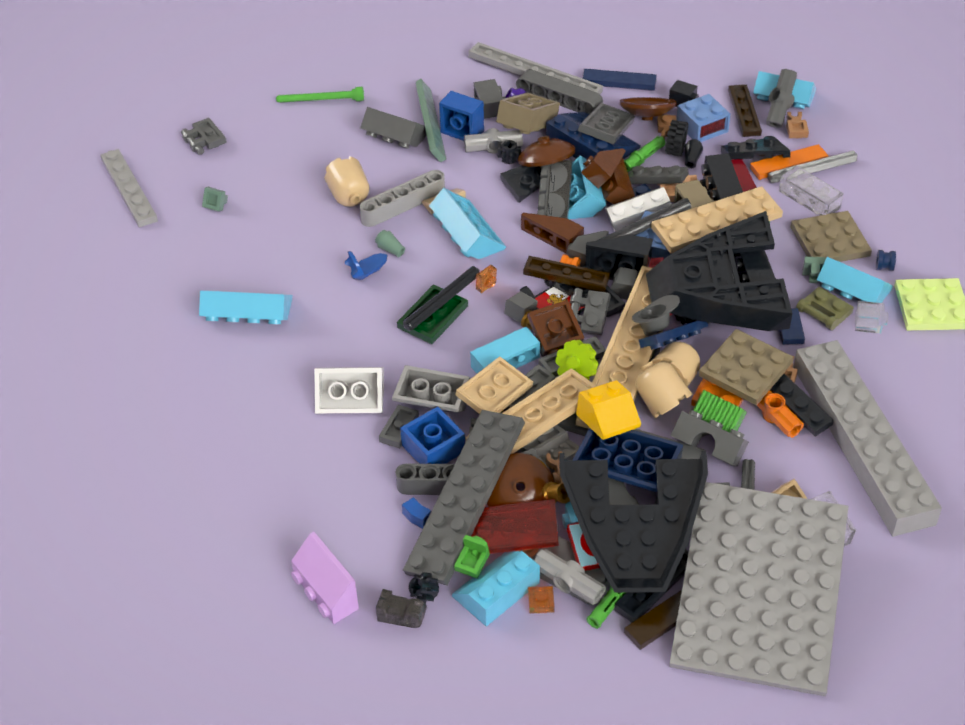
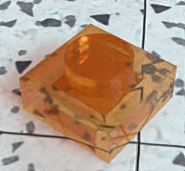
M489 265L476 274V290L483 293L495 285L497 268Z
M553 586L528 587L529 614L554 613Z

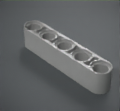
M441 170L429 171L363 201L360 204L361 223L367 227L375 226L421 205L423 200L437 196L443 187L445 188L444 173Z

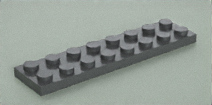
M487 410L481 411L403 568L406 575L414 577V574L421 575L422 572L432 573V578L438 579L437 582L439 584L448 585L455 571L454 565L464 547L463 538L465 535H472L524 427L525 421L522 417Z

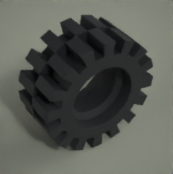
M671 121L666 138L665 154L682 156L687 140L688 122Z

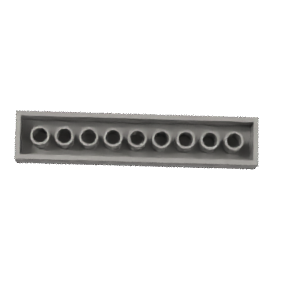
M838 340L797 349L793 368L798 369L797 375L811 399L833 419V425L829 429L892 537L936 526L942 509L941 505Z

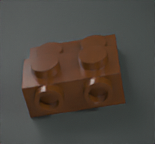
M568 300L528 312L527 314L535 337L540 342V354L542 357L564 349L566 342H571L572 340L583 341L585 338Z

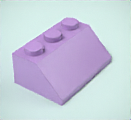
M315 532L310 533L291 560L293 568L291 575L297 585L301 584L304 587L310 601L314 600L318 604L321 615L324 618L328 617L335 624L359 609L355 580Z

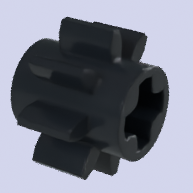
M512 140L504 141L502 144H499V149H497L498 158L502 157V162L505 164L515 163L521 153V147H517V143Z
M422 572L421 575L414 574V578L409 583L410 597L416 598V603L426 604L427 601L433 602L439 593L438 579L432 578V573Z

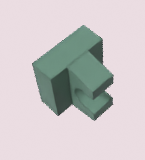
M205 187L202 207L223 211L224 204L228 200V195H225L226 191Z
M805 256L802 275L809 276V283H818L817 277L826 257Z

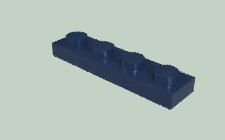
M702 321L688 323L639 339V344L641 348L650 346V349L653 350L701 334L700 329L708 327V323Z

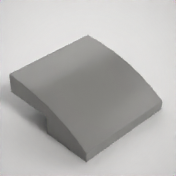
M556 425L520 450L525 452L535 448L539 460L546 465L547 453H550L551 459L558 460V452L561 451L565 455V461L573 460L580 446L569 440L568 432ZM548 467V469L550 470V472H551V474H552V473L554 472V470H553L552 468H549V467Z

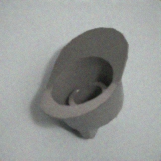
M677 295L661 297L644 309L636 312L632 316V320L640 324L644 334L648 337L661 332L668 327L669 313L678 306L680 298Z

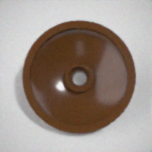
M633 97L621 99L620 106L630 114L640 116L642 120L649 121L653 120V117L664 115L676 106V100L658 97Z
M543 136L520 153L518 162L522 166L529 167L554 164L573 156L576 152L575 146L558 138L549 139V136Z
M524 453L510 454L487 505L498 518L536 521L551 506L550 503L543 499L542 490L546 483L554 482L553 476L548 467L538 458ZM523 483L525 489L523 491H518L516 489V484Z

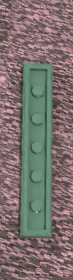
M420 78L416 81V88L429 149L439 162L446 160V154L432 92Z

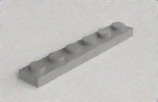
M119 149L101 154L103 164L138 227L157 222V215Z

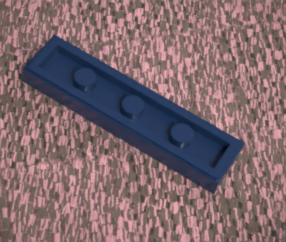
M584 68L582 79L604 87L655 91L657 74Z

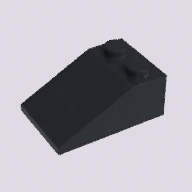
M631 235L587 242L585 266L588 265L593 270L610 273L609 280L614 279L615 272L620 267L637 270L639 274L642 266H649L652 257L653 239Z

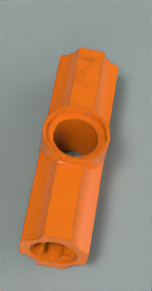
M769 390L757 404L763 411L764 420L774 423L787 437H795L803 429L804 423L785 405V398L782 395L772 393Z

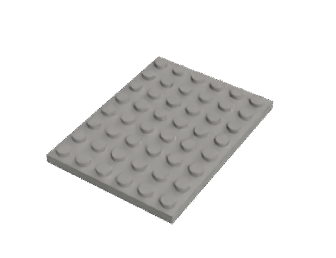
M706 482L693 525L669 667L826 696L849 506Z

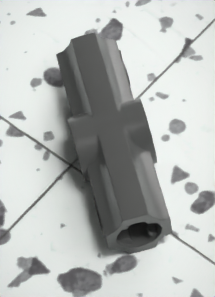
M781 69L777 86L769 95L771 106L766 120L767 125L776 128L782 127L787 109L794 103L795 98L792 91L797 78V72Z

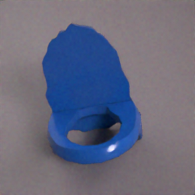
M348 251L349 257L344 263L351 267L353 279L363 280L381 269L387 261V254H374L358 262L353 252Z

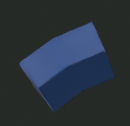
M414 497L402 504V514L412 524L423 529L431 514V510L422 506Z

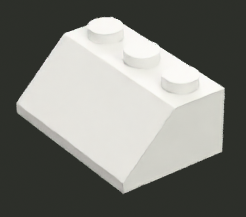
M660 187L605 209L614 231H617L640 220L645 211L657 212L671 205L665 188Z
M384 367L314 369L315 413H383Z

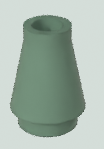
M382 230L375 239L378 248L397 257L402 256L406 248L402 246L391 231Z

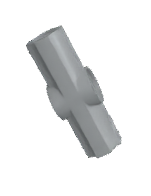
M491 128L483 134L465 135V151L487 150L489 153L495 154L497 149H499V144L506 140L515 141L517 147L523 146L522 133L519 130L500 132L498 129Z
M547 549L539 551L534 561L540 565V572L552 579L560 591L564 593L573 592L592 605L598 604L606 591V586L587 575L579 563L573 560L566 562Z

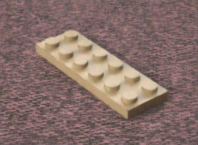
M761 186L652 221L651 228L671 254L709 233L764 211H767L769 221L781 218L783 210Z
M571 368L503 412L502 414L522 417L525 421L511 454L577 412L579 392L597 386Z

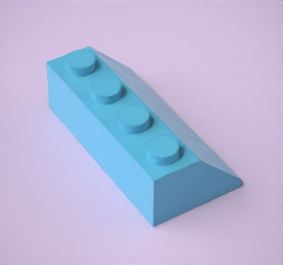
M443 187L429 205L434 212L433 216L442 222L443 229L452 235V241L461 247L460 251L466 257L472 256L476 259H481L503 251L506 248L505 244L469 199Z
M200 290L199 316H206V321H218L219 317H227L226 322H239V318H248L247 323H260V319H268V324H281V320H288L293 295Z

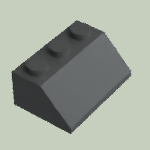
M370 107L366 108L360 127L366 130V135L376 138L378 134L383 136L382 140L393 143V140L399 141V146L408 149L410 145L417 147L427 136L425 126Z

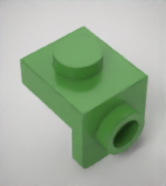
M465 535L463 538L464 547L454 568L457 572L478 579L490 555L488 544L478 536L471 537Z

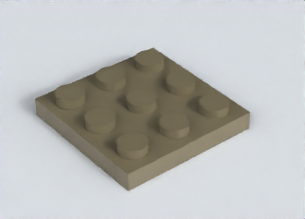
M849 211L791 221L790 227L808 257H829L842 262L871 256L872 249Z
M735 329L701 367L699 376L757 406L793 363V356Z

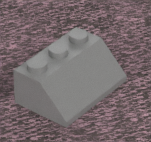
M405 365L392 401L430 408L438 406L441 410L463 412L467 404L458 398L455 393L459 387L470 380V377Z

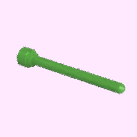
M363 86L355 87L352 91L276 96V101L281 103L352 98V100L358 102L364 101Z

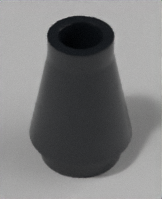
M691 139L685 144L684 150L685 166L692 169L696 167V163L703 152V146L699 140Z

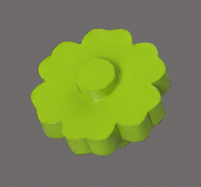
M581 340L566 342L564 349L558 350L555 359L556 364L560 366L557 370L558 375L560 376L572 368L589 380L591 376L596 375V369L598 368V362L595 359L596 351L592 348L591 344L582 343Z

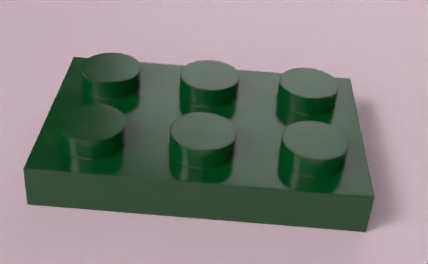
M433 284L397 321V328L433 344L468 307V300L455 295L416 328L408 331L403 327V321L443 290V288Z

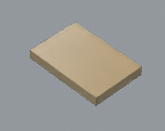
M499 356L459 387L455 395L479 414L482 410L500 413L532 387L533 381Z

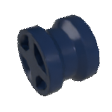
M878 250L876 270L884 268L888 269V271H894L896 251L884 252L883 250Z

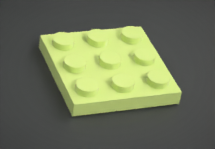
M959 278L902 279L895 281L894 287L907 331L965 329V296Z

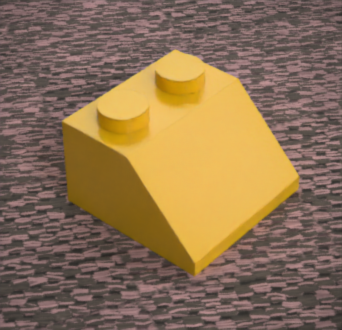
M617 380L579 392L576 415L602 440L641 427V421L631 393Z

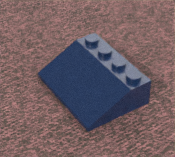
M586 112L558 114L546 122V136H549V139L558 138L574 145L576 152L572 157L576 159L579 156L587 159L590 155L594 157L601 151L623 148L626 150L622 157L624 160L633 151H637L641 147L640 144L623 134L615 144H611L579 132V125L589 116Z
M589 428L573 460H608V478L657 492L656 459H681L683 444L636 430H630L602 440Z

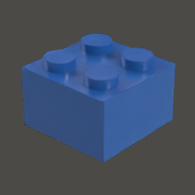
M450 91L439 102L440 132L442 134L464 141L465 135L483 134L484 101Z
M438 406L400 428L402 446L419 464H446L458 457L465 445V433Z

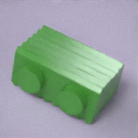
M705 390L702 391L693 411L703 415L702 420L708 423L711 419L723 424L722 429L729 433L731 429L738 431L747 414L743 408Z

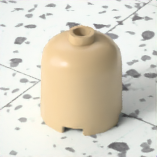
M354 157L343 160L337 158L326 167L324 179L333 197L339 204L352 207L359 205L367 198L369 183L358 159Z
M685 342L668 344L652 360L654 364L658 362L670 363L687 387L698 374L701 365L697 351Z
M650 361L641 367L643 372L636 379V388L654 418L668 412L679 405V401L685 397L687 399L692 395L674 367L667 362L654 364Z

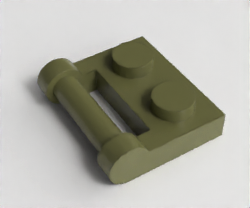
M821 287L816 288L805 299H800L796 305V308L801 313L806 312L826 324L825 327L830 330L835 329L853 313L854 309L852 305Z

